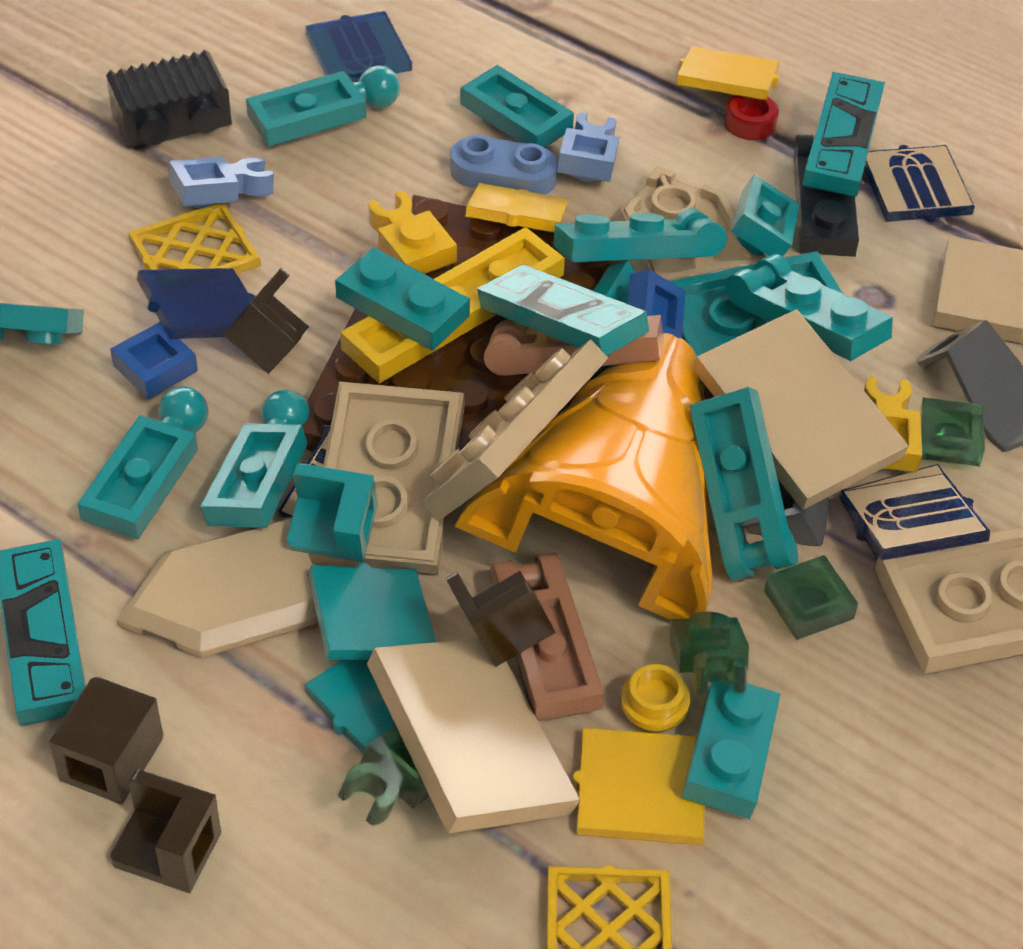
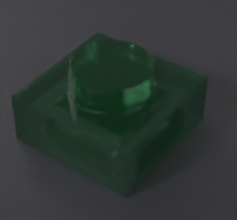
M923 397L919 408L922 439L921 459L980 467L985 451L984 405Z
M825 555L767 575L764 592L796 640L855 618L858 602Z

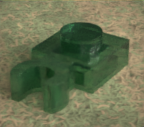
M705 611L695 613L689 619H671L670 645L679 672H693V688L697 693L708 694V685L712 681L728 682L734 686L736 693H744L746 691L749 644L737 617H728L722 613Z
M396 725L367 746L361 762L350 768L338 793V797L343 801L349 799L357 792H365L373 796L375 801L366 818V821L371 826L381 824L389 817L398 797L412 809L429 797Z

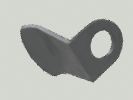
M987 320L950 335L918 357L916 362L920 367L947 357L973 414L987 438L1002 452L1023 446V365Z

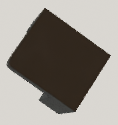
M282 268L277 271L223 334L268 374L294 348L309 328L305 322L273 296L290 276Z
M521 571L516 572L475 597L471 596L458 572L445 578L496 667L556 633L535 592L525 580Z
M100 677L91 678L49 740L59 781L123 805L130 793L129 781L135 770H144L163 739L157 698Z
M136 769L129 781L135 811L111 852L112 865L119 870L190 894L222 833L216 794Z

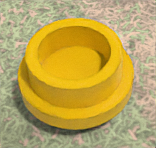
M649 664L636 670L625 681L621 691V708L627 719L637 727L648 731H666L678 726L686 718L690 706V693L677 671L666 665Z

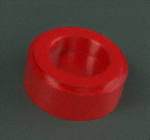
M735 95L728 101L726 106L725 127L731 134L741 139L762 140L768 138L777 128L779 107L770 97L767 100Z

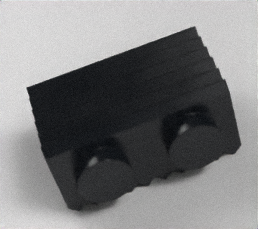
M205 49L200 55L193 52L190 57L185 54L179 59L173 56L169 61L162 59L159 63L151 61L148 66L141 63L138 68L131 65L127 71L120 68L117 73L110 70L106 74L112 115L115 118L118 129H120L127 149L147 144L156 145L165 140L199 132L208 133L217 128L232 125L229 90L210 52Z

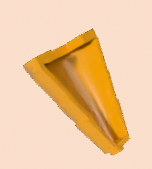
M663 333L664 340L660 360L610 365L588 382L578 392L573 403L555 416L496 480L467 501L455 527L514 553L518 549L533 513L654 564L655 567L644 587L638 606L699 632L712 593V567L707 526L709 496L689 405L701 402L702 394L700 379L693 370L696 361L694 350L683 339L677 338L672 334Z

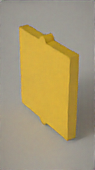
M692 46L687 57L681 58L679 61L676 85L767 100L771 88L778 86L779 75L777 72L779 61Z
M479 183L467 204L465 216L505 223L508 226H521L554 232L555 224L562 223L568 198L529 192L525 189H512Z
M583 727L580 770L573 774L572 781L573 787L579 790L580 798L576 835L703 845L704 805L681 798L696 736Z

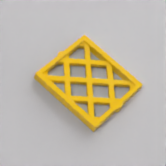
M216 203L128 232L129 240L141 258L144 270L150 273L164 298L261 266L260 256L246 237L244 228L238 225L225 203ZM220 218L225 220L230 231L212 227L216 220ZM205 221L204 225H198V224H197V223H200V222ZM181 230L198 234L193 243L176 240ZM169 233V234L167 235V237H162V236H160V235ZM207 236L224 239L219 249L202 246ZM144 242L161 246L155 256L147 253L143 246ZM233 242L240 243L246 252L245 256L228 252ZM170 248L187 252L181 262L165 258ZM196 254L213 258L208 268L191 264ZM223 260L230 261L229 263L220 265ZM159 266L176 270L171 280L163 279L158 271ZM186 272L193 274L183 278Z
M605 865L602 868L548 866L547 949H557V939L567 949H599L608 940L618 949H635L618 933L634 917L652 933L637 949H654L660 943L661 949H672L670 870L615 868L612 865ZM568 881L597 882L599 886L586 898L582 899L566 883ZM647 883L651 888L634 901L618 884ZM557 892L574 907L558 922ZM608 893L626 909L610 924L591 908ZM659 895L661 925L644 910ZM582 915L600 931L584 947L565 931Z

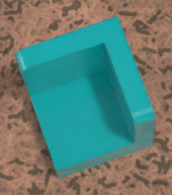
M297 463L293 479L298 498L287 536L289 549L364 563L378 506L374 475Z

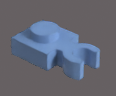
M579 113L576 117L575 129L566 128L559 153L557 172L569 174L573 178L584 182H594L597 180L611 182L620 137L614 136L616 129L615 118L608 117L604 125H593L587 122V113Z
M224 157L169 161V182L183 206H192L200 209L216 203L238 202V196L242 193L249 196H268L273 194L274 173L272 171H265L264 158H245L228 164Z

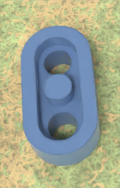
M476 134L457 141L451 148V175L455 181L467 187L476 188L479 183L547 194L554 189L557 183L558 160L550 150L538 144H525Z

